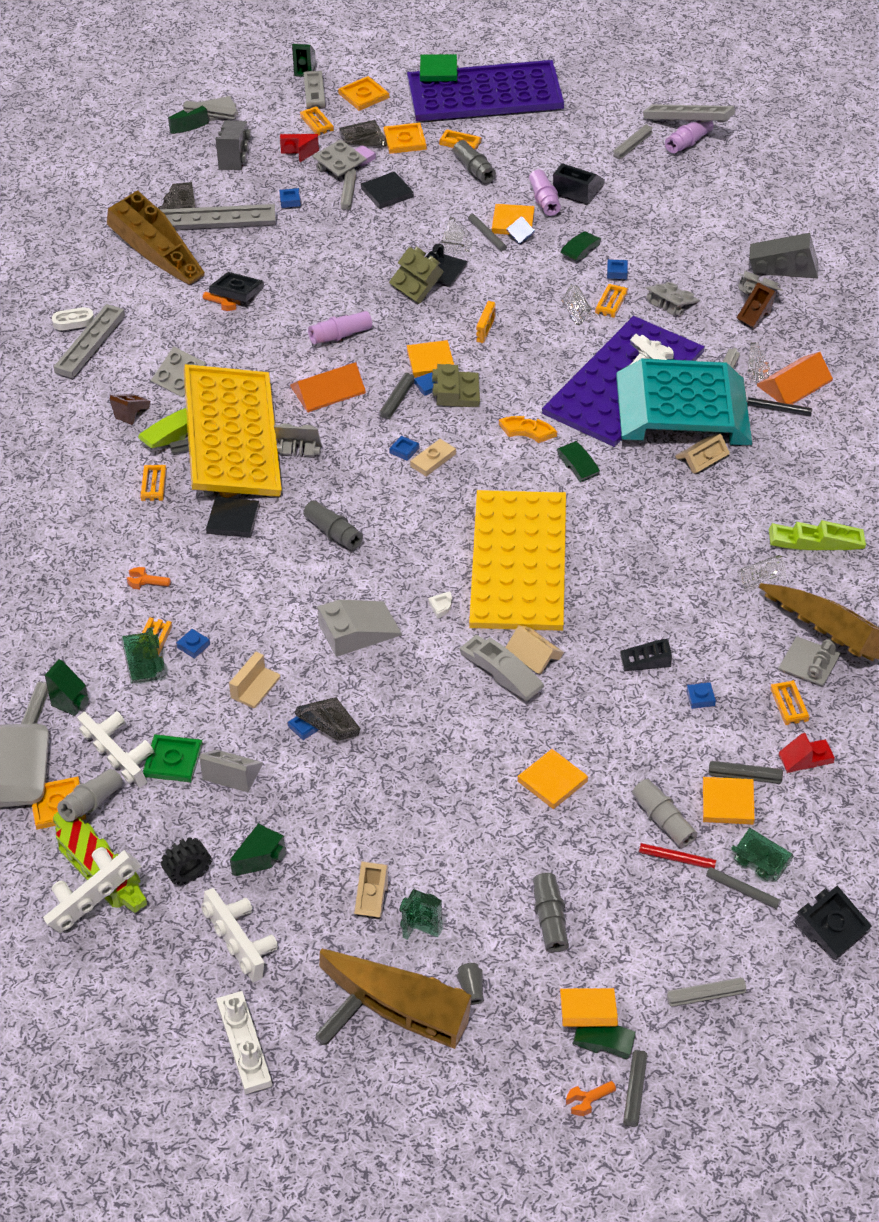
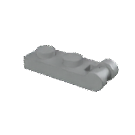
M322 71L304 72L307 109L315 106L325 108Z

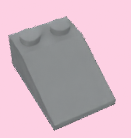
M339 599L317 606L319 626L336 657L402 635L384 601Z

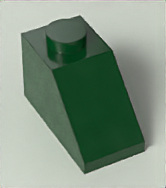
M292 44L294 76L304 77V72L315 70V49L307 44Z
M58 659L45 674L50 703L52 707L76 716L89 702L85 683L66 663Z
M258 823L230 858L232 874L239 876L272 868L286 854L284 835Z

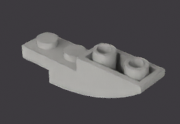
M475 635L459 648L462 656L493 674L495 682L526 701L544 687L542 681L519 658L490 637L485 640Z

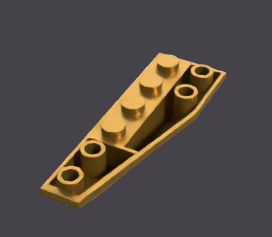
M137 190L108 208L107 225L147 260L189 285L205 275V272L166 215L141 192Z
M760 583L758 586L766 592L765 597L774 602L780 601L782 603L781 607L791 613L797 612V618L808 624L810 622L814 623L815 630L825 635L829 633L832 635V641L841 646L845 644L849 647L848 651L858 657L863 656L871 661H874L875 658L879 659V627L854 611L834 601L799 589Z
M321 949L319 953V967L349 994H354L357 999H360L362 1004L407 1030L456 1049L469 1022L472 995L467 994L461 988H453L443 984L434 977L429 978L422 974Z

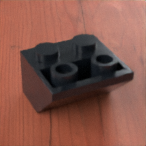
M563 163L553 173V186L556 188L558 195L586 204L590 202L605 183V179L595 173Z

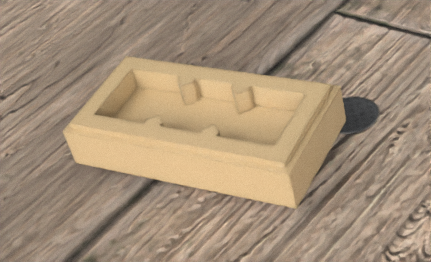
M439 439L410 461V467L424 476H428L456 455V448Z

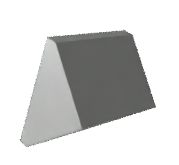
M221 750L201 753L199 758L203 780L249 792L263 765L261 761Z

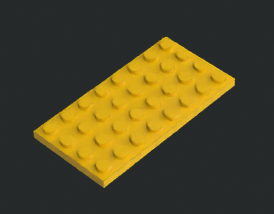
M185 364L183 372L192 490L280 497L282 489L269 372Z
M477 490L469 628L517 629L518 625L530 627L533 630L563 631L566 492Z

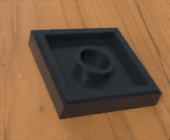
M395 171L361 183L362 191L379 209L414 197L412 189Z
M227 272L209 286V293L247 302L263 289L264 281Z
M215 497L206 526V533L251 538L260 507L259 501Z

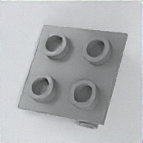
M341 139L312 156L318 161L316 165L318 171H326L328 168L338 177L367 160V158Z
M744 271V274H737L742 276L738 285L739 290L748 295L751 294L758 282L783 291V289L778 287L779 283L767 278H763V281H760V276Z
M672 282L646 287L647 290L651 291L646 296L648 302L660 309L663 308L664 311L675 317L683 314V305L700 302L698 298L694 297L692 292L682 291L678 289V285Z
M173 346L151 381L183 398L185 396L184 365L205 366L206 362Z
M286 423L274 425L279 443L277 444V452L280 455L291 456L293 446V456H296L298 445H300V456H303V450L305 457L320 455L322 443L318 428L311 425L297 427Z
M796 636L778 670L824 686L841 652L836 651L835 642L830 638L824 640L822 645Z

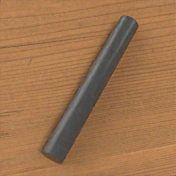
M469 215L468 220L501 252L507 249V246L476 215Z
M712 867L707 871V877L777 909L781 903L780 899Z

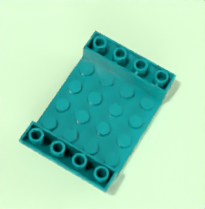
M641 358L616 373L622 439L644 440L646 429L728 432L730 444L752 445L744 378L728 363Z

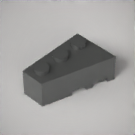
M225 120L221 131L218 133L220 137L215 139L219 170H242V165L247 160L246 152L249 151L248 140H251V129H248L247 121Z
M810 233L750 244L749 260L754 274L818 279L819 263Z

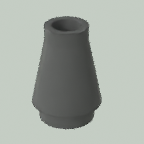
M477 963L463 964L458 967L456 977L462 989L467 994L472 995L471 1005L481 1004L484 1001L483 971Z

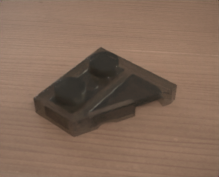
M337 697L297 706L295 710L297 717L337 741L359 736L361 728Z

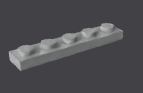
M652 104L643 111L644 119H652V121L668 119V121L682 119L685 122L717 120V122L721 123L728 121L735 114V107Z
M106 304L53 366L54 373L73 379L124 318V309Z

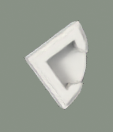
M651 341L650 346L655 350L661 349L668 356L666 359H673L674 353L669 346L667 348L661 345L659 341Z
M450 591L428 598L429 605L437 619L449 612L450 605H452Z

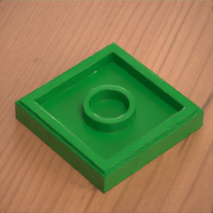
M420 54V81H457V54Z
M154 734L151 743L154 753L146 759L143 769L144 776L146 778L192 783L203 746L202 740Z

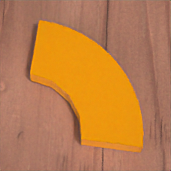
M510 416L499 419V426L508 437L526 436L534 439L537 443L557 437V430L540 419L535 421L525 419V416Z

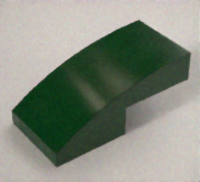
M202 105L188 113L181 110L168 117L170 133H183L209 124L207 108Z
M584 231L573 237L561 249L560 253L574 260L583 259L588 256L589 249L600 245L601 238Z
M577 441L557 448L556 451L567 468L571 467L579 482L600 473V469L592 457Z
M621 1026L576 1027L572 1044L594 1053H598L602 1049L627 1059L631 1054L636 1032Z

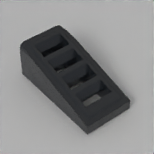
M660 639L620 651L624 672L671 667L672 652L668 639ZM633 656L634 661L630 662L629 657Z

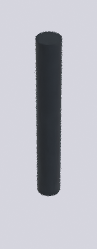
M748 397L747 406L810 417L813 409Z

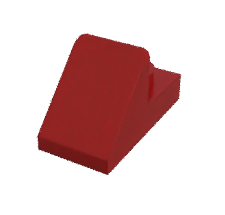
M280 134L281 154L299 153V162H302L319 151L318 134Z
M805 732L790 742L778 754L787 773L832 764L835 760L826 739L809 742Z

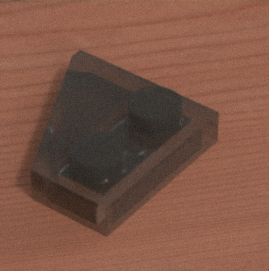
M375 120L339 128L341 138L348 145L387 146V140Z
M192 182L172 184L169 193L163 198L164 203L162 206H158V209L196 208Z

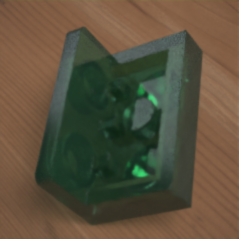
M147 628L145 633L122 636L121 641L130 683L159 679L162 671H164L163 657L158 655L159 638L157 634L153 633V628Z
M750 827L737 846L732 845L730 848L735 855L733 859L744 867H747L749 864L756 868L755 873L767 881L769 878L778 881L794 857L791 852Z
M413 889L409 897H405L402 900L399 911L402 913L400 927L402 928L403 938L408 940L414 928L439 937L443 930L442 900L433 894H425Z

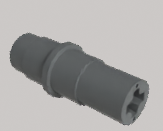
M464 140L454 145L453 153L462 161L471 175H475L483 183H490L494 180L496 170L488 162L484 154L473 149Z
M316 500L310 501L305 506L303 511L304 517L317 525L320 530L326 533L330 540H335L350 550L360 546L363 534L351 525L343 515H337Z
M541 873L533 878L534 911L538 914L539 925L542 928L545 950L550 953L562 952L569 947L565 927V901L561 898L556 876L552 873Z

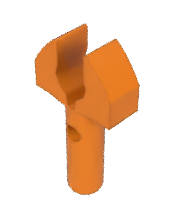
M204 292L202 296L204 300L221 304V310L224 311L236 310V304L240 305L239 300L209 292Z
M145 567L130 569V577H126L128 585L133 589L139 590L144 584L166 587L171 584V579L168 577L147 575Z
M609 1081L588 1092L581 1091L579 1086H576L568 1092L566 1105L575 1100L583 1101L581 1104L571 1108V1114L585 1116L592 1112L591 1103L615 1092L616 1085L614 1082Z

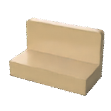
M718 434L706 437L676 454L675 457L676 459L685 458L692 473H697L727 456L730 452L722 435Z
M518 625L505 647L538 674H542L550 659L560 660L564 654L562 650L530 627Z
M255 652L229 682L230 696L238 702L256 708L279 681L280 674L265 668L264 655Z

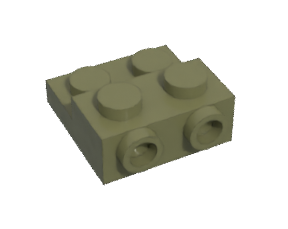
M409 246L397 262L400 268L389 283L420 304L444 271L438 266L440 262L430 256L427 259L424 257L426 253L417 246L415 249Z
M437 364V369L432 371V382H436L433 383L432 396H436V405L479 407V373L459 372L458 365Z

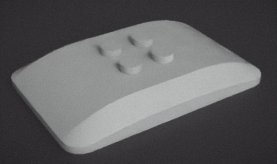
M0 725V807L31 805L43 798L49 744V731L45 725Z

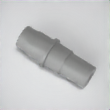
M108 769L85 784L77 785L73 792L58 803L59 815L65 821L71 822L87 812L96 810L99 804L109 795L122 787L123 782L120 774L114 769Z
M644 779L634 787L632 794L648 813V818L655 821L662 830H665L680 848L688 846L696 839L698 833L673 804V799L666 796L650 779Z

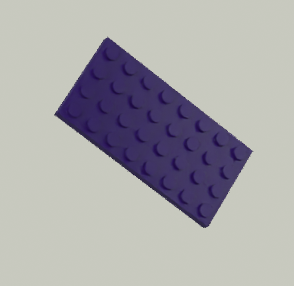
M553 60L457 68V81H420V71L407 72L416 121L564 109V100Z
M633 315L542 408V414L615 447L622 440L616 373L629 366L639 355V351L630 345L631 338L635 334L638 336L644 335L650 341H659L661 345L667 348L669 346L673 350L674 356L673 359L667 360L696 361L704 353L705 346Z

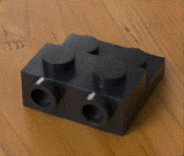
M838 885L831 891L827 888L822 890L814 897L817 902L813 906L808 902L796 912L800 917L794 921L812 942L816 939L832 959L839 956L872 927Z

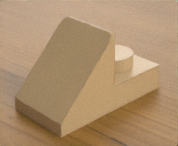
M361 861L354 914L374 917L382 916L385 891H388V865Z

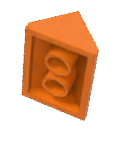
M816 352L801 357L757 383V387L776 401L793 405L832 382L833 377L821 352Z
M356 362L290 384L291 389L307 413L366 393Z

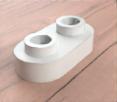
M85 307L58 311L52 316L53 327L57 330L87 327L94 319L93 311Z

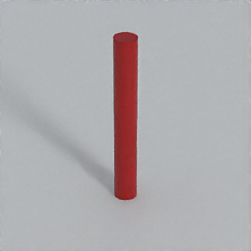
M641 843L639 853L708 869L710 867L715 869L717 860L644 843Z

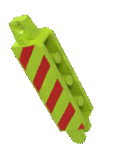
M58 812L54 814L53 821L56 824L58 849L86 880H89L100 871L92 858V853L100 847L105 848L112 860L119 855L112 853L105 839H99L96 836L93 827L89 823L85 824L79 817L71 822L65 821ZM136 872L131 878L126 879L110 895L104 898L111 907L120 908L125 905L134 913L147 905L146 898L139 887L141 880Z

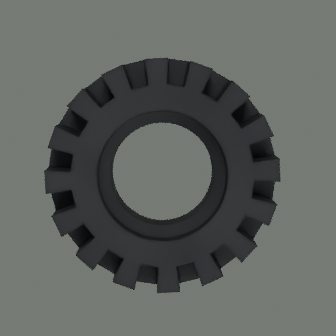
M189 837L186 842L184 839L179 840L180 844L176 845L174 843L172 849L165 851L167 855L162 856L161 866L173 884L177 883L178 886H181L184 883L187 885L190 880H197V876L202 877L204 875L203 871H208V865H211L212 861L210 859L212 858L198 838L192 839Z

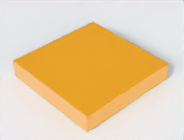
M369 76L338 89V94L358 111L390 98L389 92Z
M421 123L383 127L389 154L427 150Z
M495 204L492 232L494 234L510 235L507 232V228L521 216L532 227L535 206Z
M448 340L406 345L414 378L431 373L433 369H437V364L454 365Z
M551 749L519 774L517 782L554 810L588 782V775Z
M78 776L45 783L43 798L39 802L32 804L36 830L56 826L53 816L58 812V803L80 784ZM86 814L79 818L81 820H86Z
M703 777V822L754 825L753 779Z
M614 988L560 989L562 1026H618Z

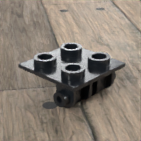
M440 243L435 244L432 251L425 256L427 259L432 256L440 262L438 266L444 272L437 282L448 286L452 285L468 263L466 260L445 255L444 246Z

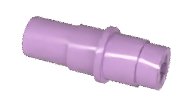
M696 120L687 125L680 126L676 132L666 138V149L671 153H676L686 147L693 146L697 140L713 130V121L701 122V120Z
M543 170L533 171L529 176V181L533 187L534 198L546 215L553 216L561 208L558 192L552 186Z
M368 311L338 318L333 316L327 321L309 326L308 335L313 344L332 340L339 341L342 337L371 329L372 319Z

